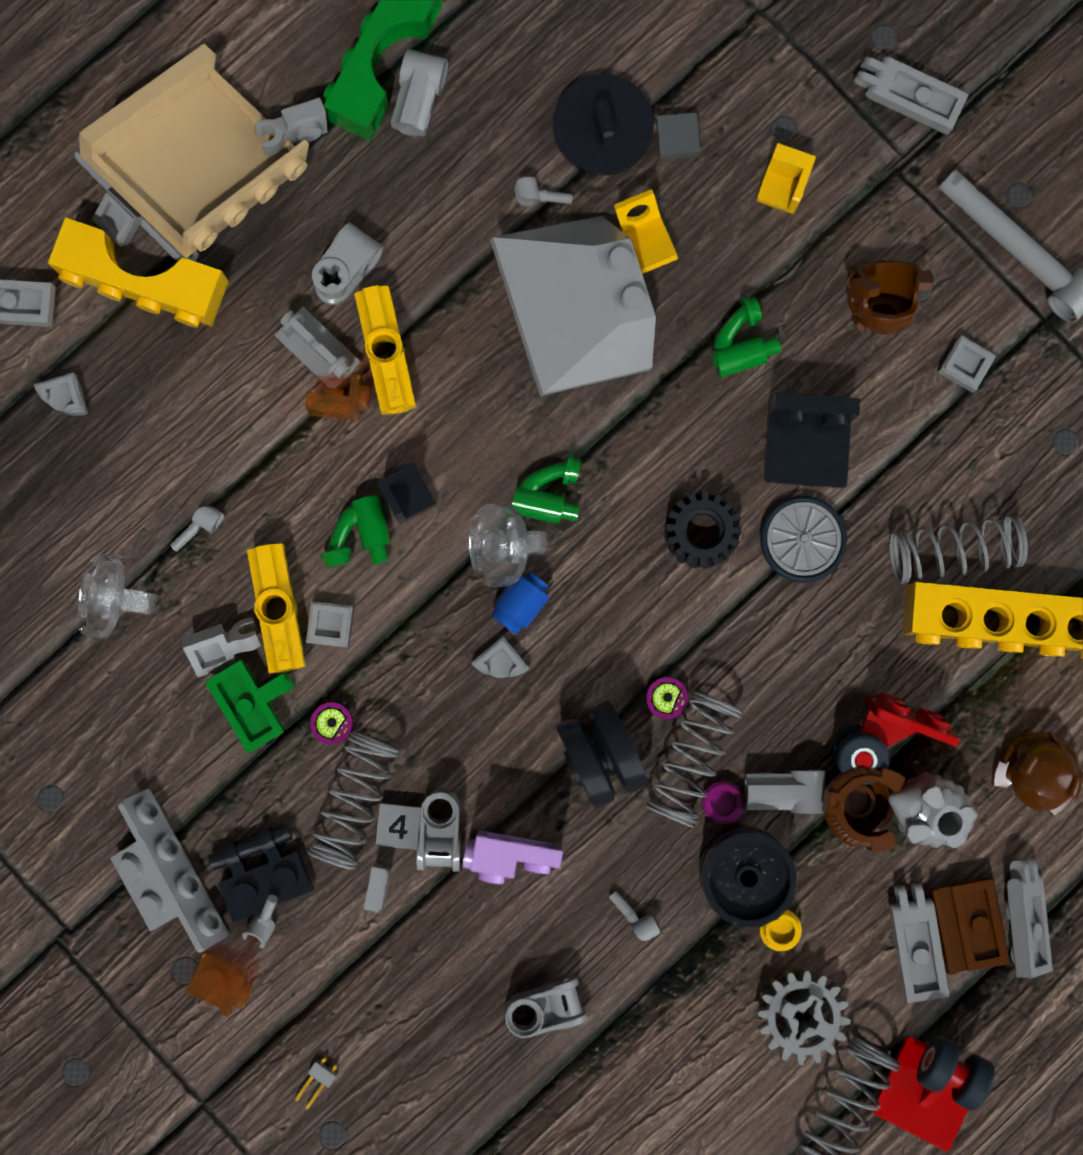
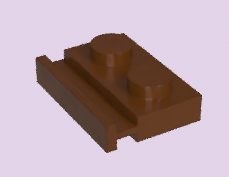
M982 878L929 889L930 897L933 899L944 966L947 974L953 975L962 971H974L1010 964L993 879Z

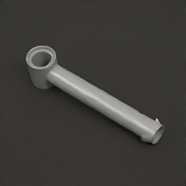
M954 170L941 184L939 189L1053 292L1047 301L1056 315L1067 322H1077L1083 315V268L1078 267L1070 273L983 193L979 192L962 174Z

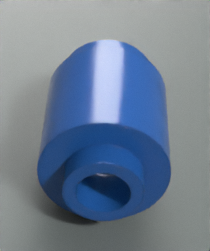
M530 571L524 577L516 573L494 602L496 608L491 613V616L517 635L522 627L528 628L550 599L544 593L548 585Z

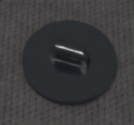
M592 75L575 82L562 94L553 115V135L559 151L571 165L593 175H613L634 166L647 152L654 131L653 112L645 95L628 80L614 75Z

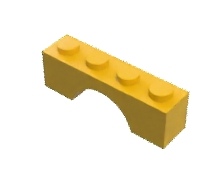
M66 217L48 261V264L59 274L58 279L66 284L77 288H82L84 283L98 287L97 293L115 301H121L122 296L136 300L135 305L142 310L159 315L161 309L174 313L175 320L198 328L199 323L213 326L229 282L221 270L183 257L172 268L162 274L150 277L131 275L120 269L115 256V243L104 230Z

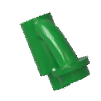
M747 296L741 297V307L724 323L715 338L714 350L711 351V355L719 378L766 364L768 356L781 353V346L777 337L762 341L760 336H756L733 344L734 336L745 322L748 327L755 326V322L762 320L761 309L756 297L749 299Z
M569 454L567 461L541 468L528 475L519 486H516L511 514L555 524L560 523V518L577 522L580 505L564 502L565 496L539 491V489L544 484L564 477V485H568V482L576 484L581 459H576L574 455Z
M380 495L356 499L340 515L330 539L328 552L320 555L321 560L325 561L326 568L337 567L351 562L349 557L352 554L351 548H344V544L350 530L356 524L363 551H370L372 564L378 565L389 562L386 546L391 544Z

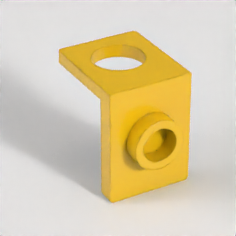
M652 189L614 204L621 230L631 239L642 274L678 259L676 250L661 219ZM638 205L648 206L646 211L639 216H627V213Z

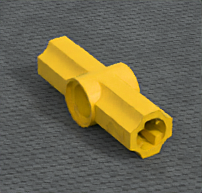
M376 285L363 288L361 291L354 293L380 412L382 415L407 412L410 409L416 408V402L390 287ZM384 342H390L396 346L395 353L387 359L375 356L376 348Z
M268 544L247 550L256 599L254 611L260 621L269 674L304 668L306 663L297 619L298 605L293 598L284 544ZM275 598H283L286 603L285 614L280 619L271 620L267 614L269 602Z

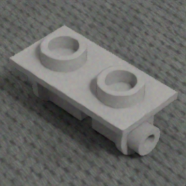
M304 307L296 314L293 311H289L282 317L280 323L283 327L274 336L332 392L361 364V361Z

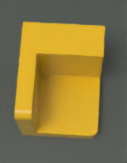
M777 143L761 184L757 201L794 214L801 201L816 156Z

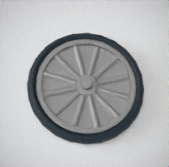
M809 496L791 497L774 506L765 517L760 533L761 550L766 562L780 576L795 582H814L828 576L841 563L846 552V528L842 518L828 503Z

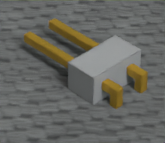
M326 1056L323 1057L321 1062L319 1060L315 1061L308 1072L310 1078L295 1098L297 1102L313 1078L322 1083L305 1107L306 1109H309L323 1087L329 1088L337 1076V1073L334 1071L338 1064H335L331 1070L324 1065L328 1058Z

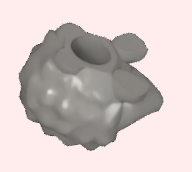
M926 771L915 778L908 779L899 792H892L888 796V801L898 819L899 830L906 834L907 839L911 843H919L923 846L930 845L933 848H938L946 845L957 848L964 845L968 833L974 828V821L978 814L975 807L971 805V796L964 794L962 786L955 784L951 779H943L937 774L931 775Z

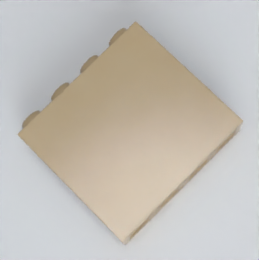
M202 44L79 132L80 157L185 258L189 257L196 250H206L216 240L219 232L228 225L230 227L238 225L245 218L248 210L258 202L264 204L269 201L276 193L278 187L286 180L294 181L307 167L306 158L309 143L306 140L294 146L287 139L280 152L271 156L264 155L262 143L273 139L274 136L264 135L257 137L254 125L266 118L215 71L216 54L205 44Z

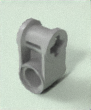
M347 223L338 232L331 246L312 271V280L318 298L328 305L344 303L362 279L376 266L382 256L384 247L353 224ZM337 277L339 278V285L330 283L326 287L324 282L325 279L328 278L329 280L333 281Z
M434 790L429 793L422 803L420 832L417 843V870H424L426 866L451 867L453 872H460L461 806L456 794L450 790ZM435 799H445L452 806L453 813L451 817L446 820L434 818L430 813V803Z
M571 976L557 979L541 987L511 996L504 1008L505 1022L509 1031L517 1037L530 1038L553 1030L571 1028L586 1022L589 1019L588 1014L582 1011L576 986L579 984L578 977ZM562 995H564L568 1007L567 1011H565L561 998ZM520 1005H529L535 1009L534 1019L526 1025L517 1024L512 1019L513 1011Z

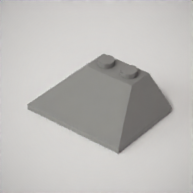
M603 216L491 238L490 242L540 396L652 369L656 315L631 239Z

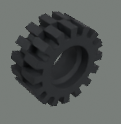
M702 491L700 494H689L686 498L676 503L666 519L664 537L665 542L667 541L669 545L668 550L671 554L674 553L678 558L677 561L682 564L686 563L691 568L702 567L707 569L719 565L733 554V551L740 542L738 540L742 534V527H739L740 516L738 513L735 514L732 509L734 506L730 501L726 503L722 500L723 496L717 493L714 496L710 495L709 492ZM697 515H706L716 522L718 537L713 544L698 546L689 539L687 524L691 518Z

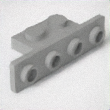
M146 789L119 802L118 808L136 842L110 859L150 932L178 917L198 953L205 951L228 937V930L152 792Z

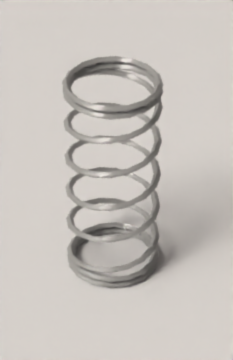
M1015 514L1007 515L1003 526L992 517L987 518L982 524L981 530L968 520L961 526L959 534L950 525H942L936 538L929 529L922 527L917 532L914 542L905 531H894L890 537L889 547L891 564L896 580L900 584H906L911 578V557L906 538L913 550L916 579L919 582L922 580V569L917 549L919 536L923 531L929 534L934 543L937 573L940 578L944 577V563L939 547L941 533L944 528L950 529L957 541L958 566L961 574L965 575L967 563L961 539L966 525H971L979 537L980 563L982 569L987 572L989 569V557L983 534L987 522L990 521L996 524L1001 533V555L1004 566L1007 569L1010 568L1011 564L1015 567H1022L1027 560L1028 554L1024 525ZM1012 521L1018 534L1019 561L1015 556L1012 545ZM898 542L903 560V573L899 563Z
M694 691L691 696L692 699L689 700L691 707L723 728L692 720H682L680 724L689 733L717 750L682 741H673L671 745L678 752L708 771L672 762H664L662 765L668 772L701 793L662 783L653 785L658 792L692 814L675 811L652 800H647V804H645L646 808L691 828L695 827L694 824L697 823L695 819L699 818L698 813L661 788L701 798L708 797L707 792L668 766L706 776H716L717 774L710 766L677 745L717 755H725L726 753L720 746L698 734L686 724L726 734H734V730L711 716L694 703H701L734 718H741L740 714H743L742 710L698 691Z
M351 732L348 737L350 741L369 749L347 745L345 746L346 751L374 765L387 775L372 774L343 767L336 769L342 775L369 788L379 797L364 796L336 789H329L328 791L330 794L362 810L371 818L351 817L324 810L320 811V813L352 830L362 837L363 840L342 839L314 832L312 833L313 837L338 848L344 853L317 844L307 845L308 849H306V852L324 862L354 870L358 868L357 865L359 864L357 856L333 841L360 845L368 840L361 831L340 819L369 823L373 822L376 818L368 809L345 796L370 801H379L384 797L378 789L351 774L376 779H388L392 776L385 767L358 752L383 757H398V753L401 751L397 747Z
M855 1037L851 1038L852 1041L849 1042L852 1048H846V1051L875 1072L887 1085L871 1082L839 1068L835 1069L839 1075L865 1093L877 1106L866 1105L829 1089L825 1090L826 1094L849 1109L866 1125V1128L851 1125L816 1110V1115L839 1130L856 1147V1149L846 1148L822 1139L808 1131L804 1132L807 1137L821 1145L832 1155L839 1154L830 1147L849 1153L860 1151L856 1140L839 1125L862 1132L870 1130L867 1120L848 1103L875 1111L881 1109L879 1101L855 1080L880 1089L891 1088L890 1081L863 1058L894 1071H899V1067H902L901 1063L895 1058ZM803 1145L797 1146L798 1149L795 1150L796 1155H822Z

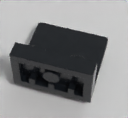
M776 392L769 401L764 481L774 484L845 488L848 482L851 422L859 416L860 399Z

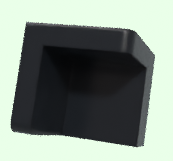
M415 463L377 481L400 525L436 506Z

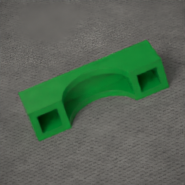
M380 0L374 12H367L360 26L361 36L356 46H350L343 56L341 62V69L343 70L336 82L331 81L323 94L322 104H324L329 122L369 142L372 141L389 109L386 92L375 79L376 66L385 50L398 41L408 38H427L445 4L444 0Z

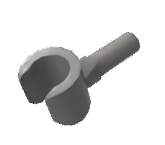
M534 177L520 178L516 182L517 185L514 186L517 202L523 207L533 206L539 202L546 201L572 204L573 194L547 190L538 191L536 178Z
M213 507L198 508L192 517L193 522L188 525L189 527L170 546L177 552L201 528L211 534L214 533L224 520V514Z
M617 891L609 897L627 918L626 920L630 923L640 940L648 941L660 934V930L651 913L638 919L635 911Z
M275 895L267 897L262 912L252 917L242 934L244 940H247L249 935L258 938L261 942L260 948L266 945L276 928L275 923L271 920V915L278 901Z

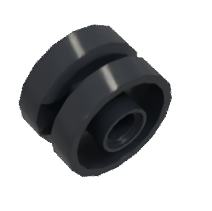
M609 700L589 710V718L594 729L591 731L592 738H590L582 721L575 716L555 725L566 749L563 754L579 787H584L595 810L615 801L616 792L608 776L610 773L612 777H617L623 790L628 793H632L649 784L636 750Z
M752 825L732 826L717 833L704 847L699 861V882L711 908L727 922L740 927H762L779 919L791 906L797 890L796 867L789 852L768 831ZM752 870L756 873L755 878L751 882H741L740 877L744 871Z

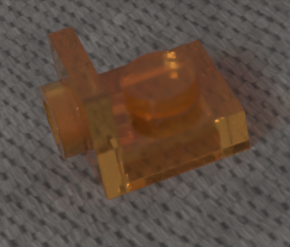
M352 373L349 396H344V391L340 389L321 387L319 388V393L307 392L305 408L311 416L359 421L361 410H368L370 386L364 385V379L361 374Z
M206 951L202 955L186 993L221 1008L220 1014L229 1017L236 1007L241 1010L245 1007L254 987L248 984L253 971Z

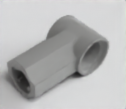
M412 49L406 50L399 77L401 87L390 122L392 128L397 129L402 134L413 137L425 136L436 95H440L444 87L448 69L447 58Z
M790 770V773L745 774V809L790 810V813L822 814L824 813L822 811L824 790L828 788L827 770Z

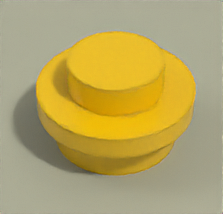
M787 909L779 919L759 927V934L762 941L772 950L787 951L799 942L802 935V926L798 917Z

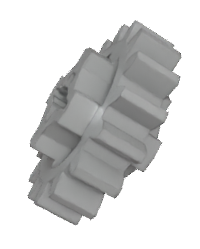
M802 968L799 978H796L789 969L785 970V982L780 983L775 978H771L770 982L774 988L773 992L770 994L761 991L759 994L767 1004L766 1007H758L755 1010L759 1017L766 1019L765 1022L757 1026L760 1034H771L765 1043L770 1050L780 1045L779 1056L781 1059L786 1061L794 1053L795 1060L799 1065L804 1064L806 1055H810L817 1064L821 1063L820 1052L825 1049L828 1053L834 1055L836 1051L831 1044L834 1039L844 1042L846 1040V1036L839 1028L840 1025H849L851 1020L847 1016L840 1014V1011L847 1008L849 1004L844 998L835 999L841 989L835 983L825 987L827 977L821 972L812 980L810 971L807 968ZM803 988L799 995L789 998L785 997L789 992ZM823 996L829 1006V1020L823 1017L821 1006L824 1002L822 1000ZM807 1010L811 1015L809 1021L801 1020L798 1022L794 1017L797 1011L804 1013ZM776 1012L783 1016L785 1021L782 1036L776 1026ZM816 1035L820 1036L812 1042L804 1043L806 1038Z

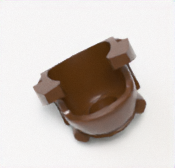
M885 260L867 261L850 271L846 278V283L849 287L848 305L853 313L852 321L856 329L860 332L869 329L874 333L890 335L899 332L904 327H908L914 321L919 291L932 290L934 279L930 270L922 271L914 262Z
M1050 732L1030 733L1016 738L1005 747L1006 751L1000 761H995L993 765L991 782L993 786L1004 788L1012 785L1016 796L1024 805L1034 810L1048 811L1051 815H1056L1068 806L1073 798H1078L1082 786L1083 773L1080 770L1077 755L1067 740Z
M856 766L837 775L831 781L827 790H824L822 811L832 832L851 847L854 845L863 846L870 851L878 852L896 847L894 833L884 829L894 815V811L888 801V796L892 792H899L906 778L887 768L873 769L865 768L864 766ZM865 782H875L870 785H861Z

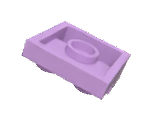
M479 830L476 840L468 839L463 868L478 872V880L504 884L505 877L514 879L517 861L524 862V870L535 873L550 874L551 867L560 869L563 849L561 844Z

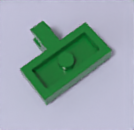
M243 659L205 681L247 754L286 731L269 702L296 687L288 673H283L260 687Z

